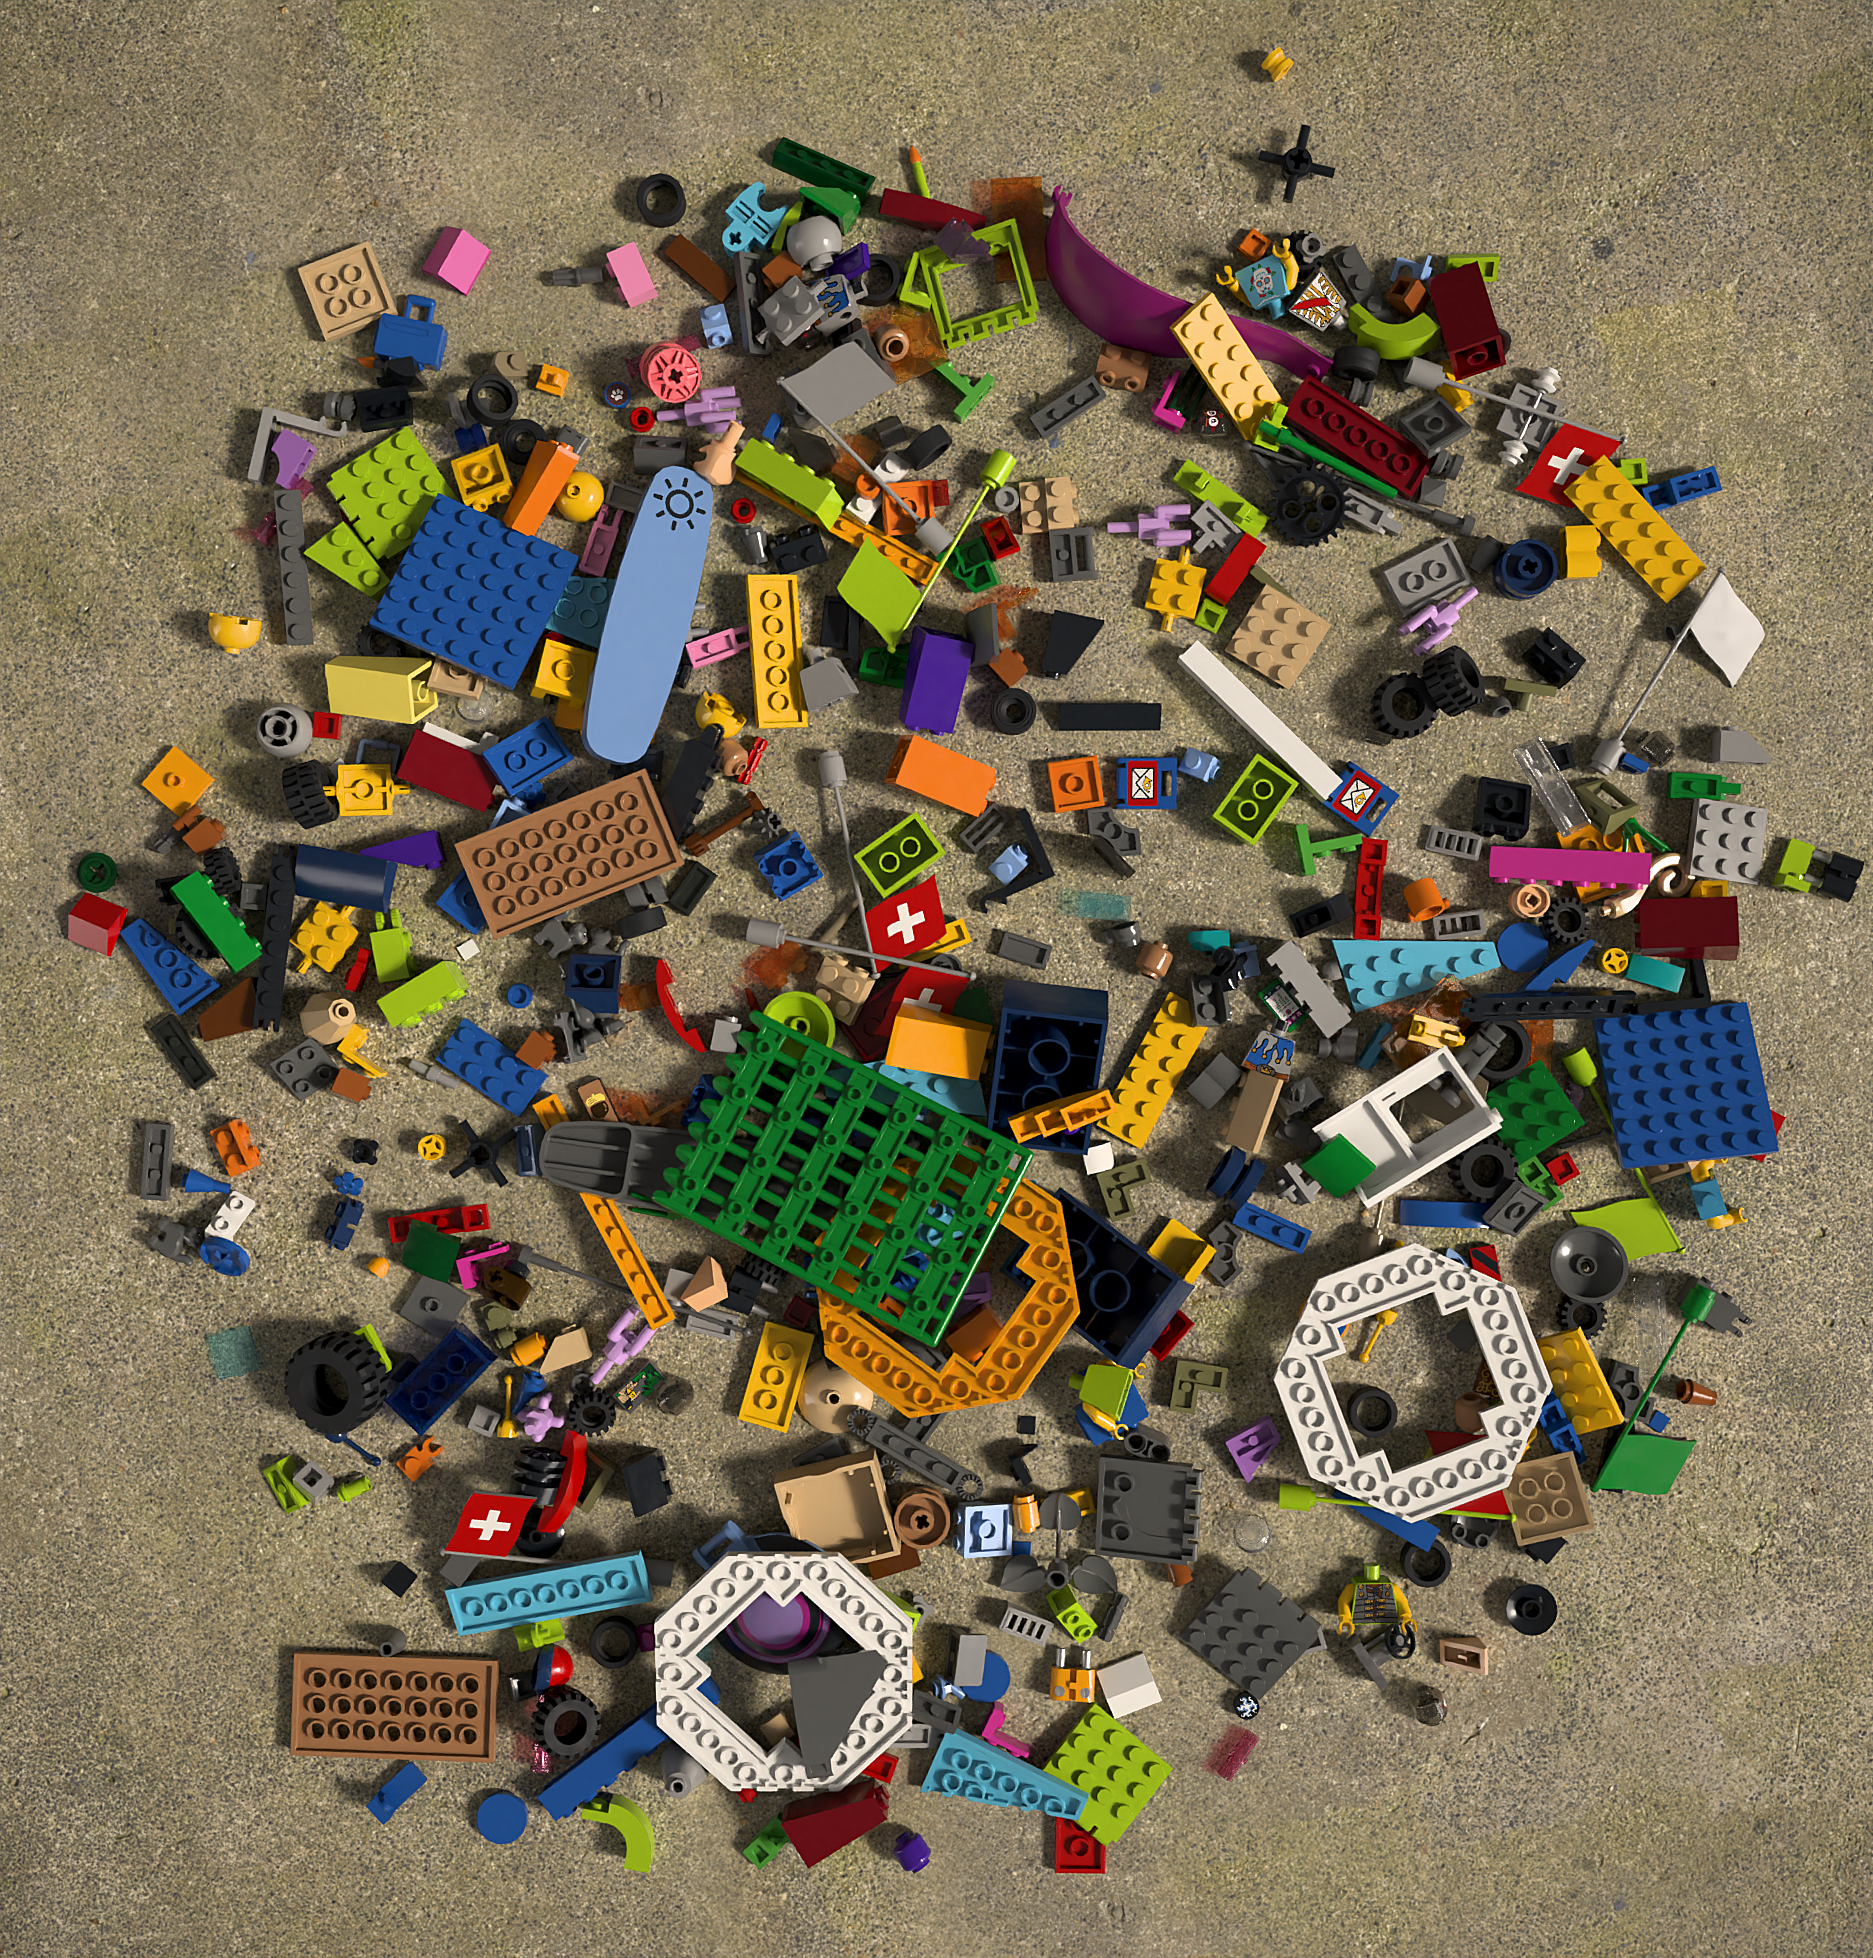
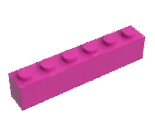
M1491 846L1488 878H1494V883H1509L1510 879H1520V884H1536V880H1547L1546 885L1562 886L1563 881L1573 882V887H1589V882L1600 883V888H1616V884H1627V889L1643 890V885H1650L1652 853Z

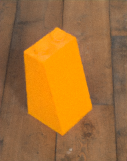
M903 1003L895 1018L885 1065L978 1081L981 1073L986 1074L990 1059L985 1058L987 1049L992 1050L996 1035L991 1034L992 1025Z

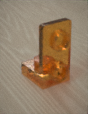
M861 434L856 436L850 446L868 466H870L880 448L877 443ZM848 452L841 464L836 462L832 469L833 478L855 490L858 476L866 472Z
M656 980L634 986L621 987L622 993L619 994L622 1008H626L627 1012H636L662 1005Z

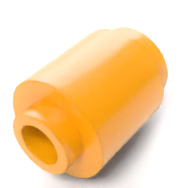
M536 1332L516 1342L514 1347L510 1348V1353L517 1366H527L545 1357L548 1349H550V1343L544 1334L540 1335V1333Z
M1022 1493L1014 1495L1012 1509L1015 1528L1020 1529L1021 1533L1036 1531L1035 1527L1040 1525L1037 1500L1034 1499V1494Z

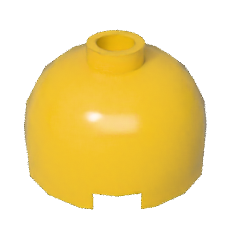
M582 470L572 471L557 496L555 505L567 520L574 523H588L600 513L606 497L605 491L600 481L592 474Z
M209 613V634L216 644L224 647V652L240 654V649H249L258 641L262 621L238 615L223 616V613Z
M704 691L695 708V718L697 724L702 729L701 733L707 725L718 723L725 728L723 739L735 736L747 720L746 713L742 711L739 714L732 708L735 706V703L715 692L708 696L709 694Z

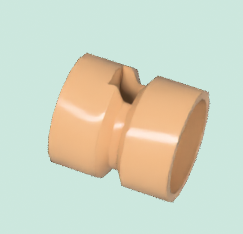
M1538 884L1516 887L1508 897L1509 910L1519 918L1541 916L1550 905L1549 893Z

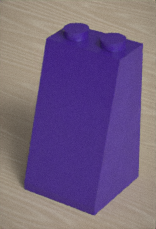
M914 625L898 718L905 724V728L913 731H920V728L929 729V733L938 736H944V732L953 734L975 646L974 643L959 634Z

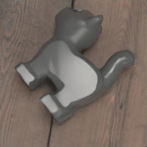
M571 909L551 917L543 925L542 929L532 937L539 945L546 946L549 940L553 946L547 953L556 961L563 952L570 949L574 944L584 945L588 941V930L585 927V923H577L569 931L561 923L562 920L570 915Z
M594 927L590 931L592 943L589 945L586 955L622 956L623 959L626 949L631 943L629 940L622 941L615 952L605 946L610 942L614 930L606 927Z
M170 1216L161 1219L157 1229L163 1231L165 1235L163 1237L160 1234L158 1236L153 1234L148 1245L157 1249L166 1258L184 1263L188 1267L192 1266V1258L181 1254L185 1243L195 1248L201 1246L204 1240L202 1228L199 1225L187 1228L182 1224L174 1222Z

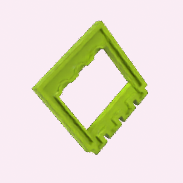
M1015 218L918 251L929 296L932 298V307L941 341L947 342L950 350L967 345L965 335H969L970 341L973 343L991 337L989 327L993 326L994 333L997 335L1015 329L1013 319L1017 318L1019 327L1037 321L1035 312L1040 311ZM1010 250L1022 300L951 323L939 274Z

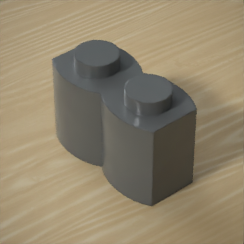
M1211 1052L1202 1062L1204 1065L1203 1069L1199 1073L1194 1071L1185 1080L1187 1086L1184 1090L1206 1110H1210L1243 1074L1221 1052L1216 1054Z

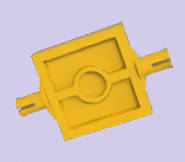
M1181 546L1178 560L1169 561L1157 558L1145 609L1156 611L1164 616L1160 631H1165L1166 623L1168 622L1166 633L1171 632L1173 619H1195L1207 569L1195 567L1188 563L1192 550L1190 547H1187L1184 556L1186 546Z
M391 764L338 765L336 786H323L326 796L337 797L340 817L393 816L392 802L395 795H410V790H400L410 789V784L394 785L391 778Z
M320 901L289 940L304 955L303 959L295 967L296 970L305 974L310 965L316 963L327 972L331 973L362 933L348 919L355 907L344 905L340 911H336L325 902Z

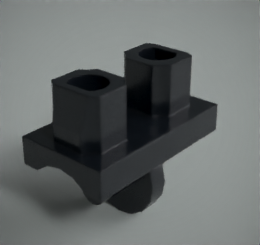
M1220 946L1213 954L1214 962L1217 965L1210 973L1209 978L1211 983L1218 981L1222 992L1237 989L1239 986L1238 981L1246 976L1243 965L1248 957L1246 952L1236 957V953L1232 948Z

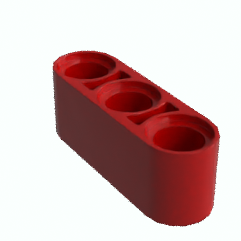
M1246 532L1204 593L1225 607L1267 546Z

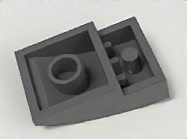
M990 603L970 611L964 618L966 638L975 644L969 668L988 667L989 663H999L996 603Z

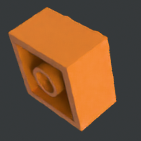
M984 1302L945 1331V1340L956 1354L967 1362L973 1363L983 1355L982 1350L989 1345L991 1346L1004 1325L987 1302Z

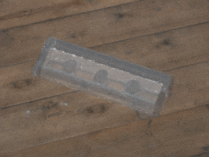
M1539 735L1511 751L1563 838L1573 835L1592 823Z
M1659 1276L1633 1278L1639 1380H1652L1668 1352L1665 1280ZM1669 1361L1658 1381L1670 1380Z

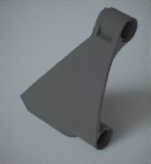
M848 1647L817 1653L815 1657L788 1660L794 1713L807 1779L834 1776L831 1758L888 1663L876 1649L865 1651L864 1647Z

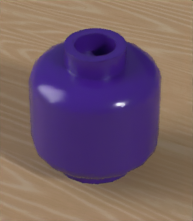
M906 1831L896 1838L897 1845L893 1849V1854L903 1870L916 1873L930 1862L928 1858L931 1850L921 1834L917 1832L909 1834Z

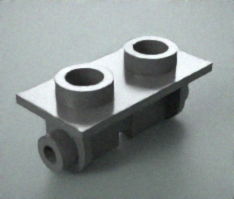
M573 1011L554 1015L555 1020H552L556 1038L565 1037V1041L558 1043L561 1060H564V1065L587 1060L586 1048H583L580 1043L582 1038L580 1026L577 1024Z

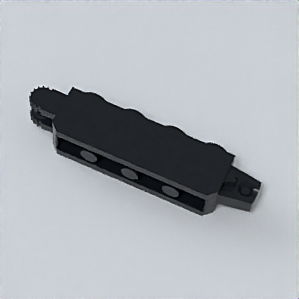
M721 724L707 725L700 737L686 742L660 803L676 844H678L679 840L689 837L695 826L693 824L694 818L701 812L704 806L703 797L713 785L714 779L712 776L723 762L724 756H722L725 747L720 744L725 734V728Z

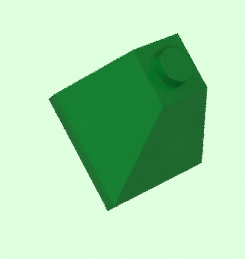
M801 187L799 190L800 200L804 204L805 212L813 217L828 216L835 222L844 236H846L861 212L859 198L849 190L844 192L839 188Z

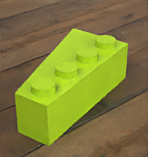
M751 437L735 461L741 472L769 491L774 488V493L788 504L792 500L795 501L794 505L809 518L815 515L821 522V526L830 530L846 506L834 489L836 485L826 477L819 479L814 476L815 472L804 464L801 467L794 463L795 460L785 452L778 454L773 451L775 448L767 441L762 439L759 442Z

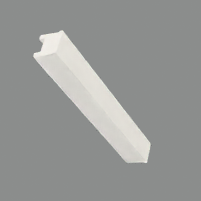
M1198 640L1183 655L1178 657L1177 663L1322 804L1343 782Z

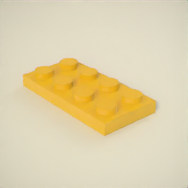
M766 1320L739 1413V1420L787 1433L815 1333Z
M1581 1327L1535 1339L1553 1385V1391L1567 1419L1571 1422L1576 1435L1622 1424L1624 1417Z

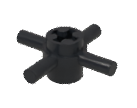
M1301 125L1296 147L1288 150L1285 155L1261 150L1259 154V161L1281 166L1282 176L1287 181L1282 200L1285 203L1293 202L1297 183L1301 182L1309 173L1333 178L1335 168L1312 162L1310 152L1306 149L1311 127L1308 125ZM1295 162L1301 163L1299 169L1294 168Z
M467 1120L459 1123V1128L471 1145L467 1151V1159L449 1170L451 1177L456 1179L474 1166L478 1169H488L500 1188L509 1183L496 1162L499 1157V1149L518 1137L515 1130L511 1128L492 1141L487 1138L479 1139ZM481 1146H484V1149L489 1153L488 1159L478 1158L477 1155L481 1153Z

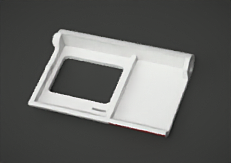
M1444 1045L1317 1124L1312 1129L1323 1142L1340 1133L1376 1165L1375 1170L1355 1186L1363 1203L1367 1208H1370L1502 1128L1500 1122L1503 1121V1118L1495 1107L1490 1109L1448 1047ZM1446 1071L1452 1072L1474 1103V1109L1421 1142L1413 1143L1393 1116L1389 1107Z

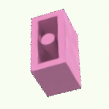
M631 242L606 254L610 262L605 265L611 278L617 277L620 286L616 287V290L622 302L627 300L630 308H633L658 296L635 242Z

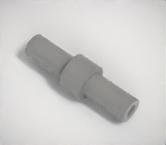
M415 1059L409 1065V1068L425 1075L426 1079L433 1083L439 1082L453 1090H456L459 1085L458 1080L442 1073L443 1070L440 1068L430 1067Z

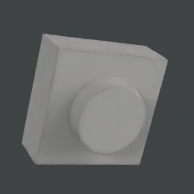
M479 1402L467 1428L491 1438L503 1412Z

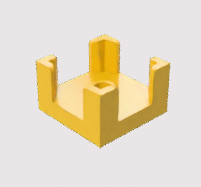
M546 639L541 648L540 664L530 696L543 699L545 694L548 693L570 700L568 706L580 710L586 701L589 677L593 671L596 653Z

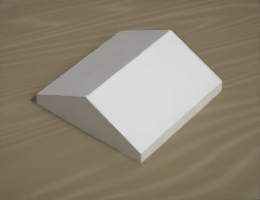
M1143 1652L1096 1670L1114 1719L1162 1701Z

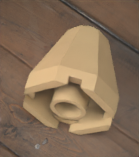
M335 991L310 996L306 1006L299 1014L304 1035L317 1040V1043L322 1046L343 1041L353 1024H356V1014L352 1002Z

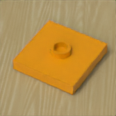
M173 746L142 782V785L180 817L196 803L215 779L181 749Z

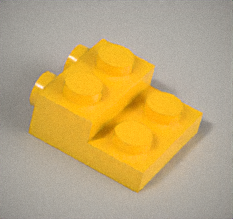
M498 443L451 461L458 487L466 506L484 512L490 504L495 502L507 503L512 499L516 488Z

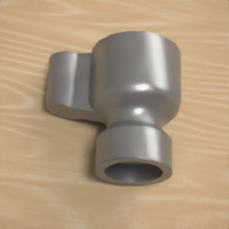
M1341 1028L1338 1036L1332 1041L1329 1038L1318 1037L1317 1057L1327 1058L1328 1056H1333L1336 1061L1353 1063L1356 1054L1358 1029Z

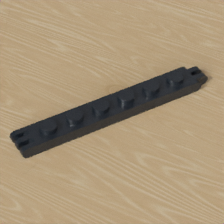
M279 844L278 854H272L262 938V955L260 956L252 1023L253 1030L258 1029L259 1020H264L263 1031H268L269 1021H274L273 1032H279L296 888L295 869L297 856H294L295 846L289 845L288 855L283 854L284 844Z
M1632 990L1473 994L1470 999H1462L1461 1006L1464 1008L1459 1009V1015L1467 1017L1469 1021L1473 1022L1622 1018L1631 1014V1010L1628 1008L1633 1007L1634 1002L1631 999H1635L1636 992Z

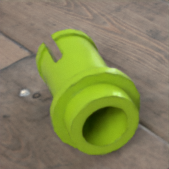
M364 1475L348 1484L341 1483L340 1487L337 1488V1494L341 1502L346 1501L349 1503L352 1498L371 1491L372 1485L369 1478Z

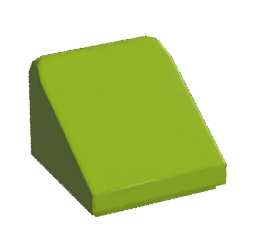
M1206 596L1193 623L1216 634L1229 607L1227 605L1224 607L1214 599Z

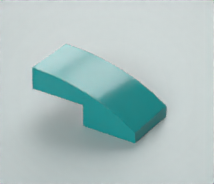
M1631 953L1623 977L1672 993H1678L1685 969Z

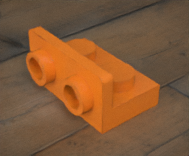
M241 1119L232 1120L228 1124L210 1131L230 1178L261 1165L259 1161L261 1158L260 1152L255 1145H252L249 1138L250 1130Z

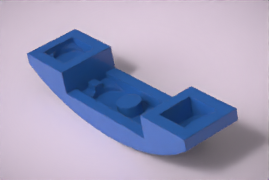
M1400 1199L1399 1225L1441 1228H1496L1482 1218L1495 1202Z

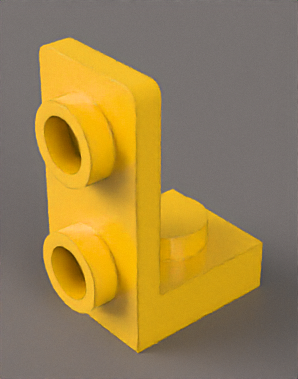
M361 1023L353 1024L350 1032L337 1048V1050L343 1053L341 1057L351 1064L358 1063L364 1067L362 1071L374 1079L376 1077H385L388 1073L387 1071L355 1050L356 1048L360 1049L368 1038L366 1033L369 1028Z

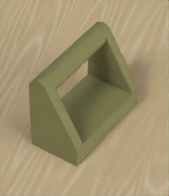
M1600 778L1575 787L1569 808L1605 836L1614 832L1636 814L1640 806L1608 780ZM1603 790L1624 807L1614 810L1596 795Z
M587 1446V1458L590 1457L603 1469V1472L588 1496L585 1498L579 1495L575 1504L587 1514L591 1511L619 1466Z

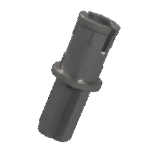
M576 266V269L554 270L552 279L555 286L578 285V287H582V284L604 283V272L602 266L593 268H580Z

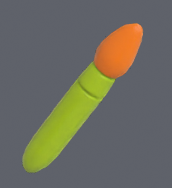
M912 146L910 147L909 159L913 165V173L919 195L930 198L921 165V157Z

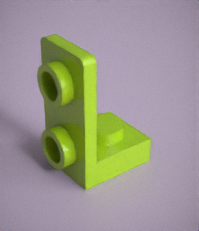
M914 251L912 259L907 258L904 267V273L907 276L904 283H899L896 297L899 298L901 308L929 316L932 298H928V295L921 291L910 292L920 260L919 252Z
M1795 838L1789 839L1772 885L1794 894L1808 893L1811 883L1803 879L1815 846Z
M1068 1583L1063 1588L1055 1589L1046 1595L1055 1616L1078 1643H1082L1099 1631L1098 1625L1080 1605Z

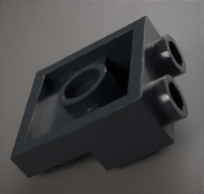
M1482 776L1479 780L1472 830L1479 831V835L1483 837H1492L1494 834L1502 835L1509 842L1523 839L1529 831L1532 785Z

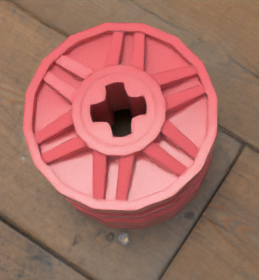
M665 340L656 342L648 347L641 357L639 367L641 379L657 397L665 402L678 403L686 401L695 394L701 379L699 363L682 346ZM672 369L676 371L674 379L669 377L671 375L670 370Z

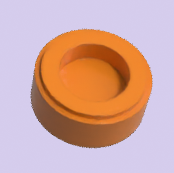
M868 472L862 473L857 477L855 491L860 498L872 500L879 495L881 486Z

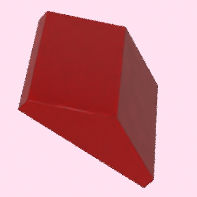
M85 892L69 913L68 940L111 957L128 909Z
M1179 1309L1149 1351L1161 1362L1195 1323Z

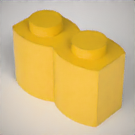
M1596 525L1564 526L1559 529L1561 580L1593 579L1601 571L1602 562L1601 558L1597 556L1596 551L1600 545L1601 536L1600 532L1596 530Z

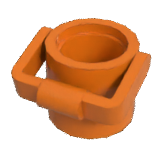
M1432 878L1417 880L1409 884L1402 892L1411 910L1406 914L1409 924L1431 919L1442 911L1447 910L1450 906L1447 897H1441Z

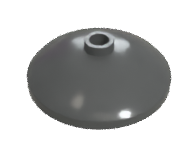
M1582 1226L1567 1231L1557 1239L1549 1257L1550 1273L1556 1286L1566 1296L1581 1303L1595 1304L1614 1297L1622 1289L1628 1276V1258L1623 1246L1613 1235L1597 1227ZM1581 1263L1588 1265L1589 1269L1587 1272L1581 1269Z

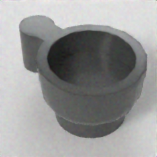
M1129 921L1113 928L1102 930L1101 934L1105 945L1119 942L1121 948H1128L1140 943L1139 936L1141 930L1139 921Z

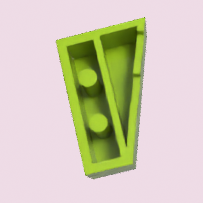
M341 522L303 552L378 603L392 581V578L381 564L377 562L355 531L345 522Z

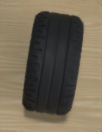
M1517 1020L1492 1021L1495 1025L1503 1027L1510 1033L1514 1041V1054L1510 1062L1501 1069L1492 1070L1484 1066L1479 1075L1485 1080L1493 1082L1510 1080L1519 1075L1527 1066L1531 1055V1041L1526 1029ZM1472 1021L1462 1034L1465 1037V1041L1475 1032L1479 1031L1480 1027L1484 1029L1491 1021Z

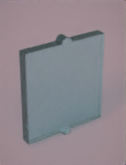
M250 1326L236 1330L227 1329L225 1333L208 1337L220 1380L233 1376L242 1377L244 1373L261 1369Z

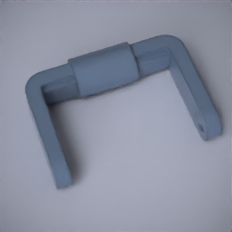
M374 738V740L362 739L360 741L355 765L362 764L366 745L387 751L394 750L396 752L391 772L397 774L402 749L398 745L378 738Z

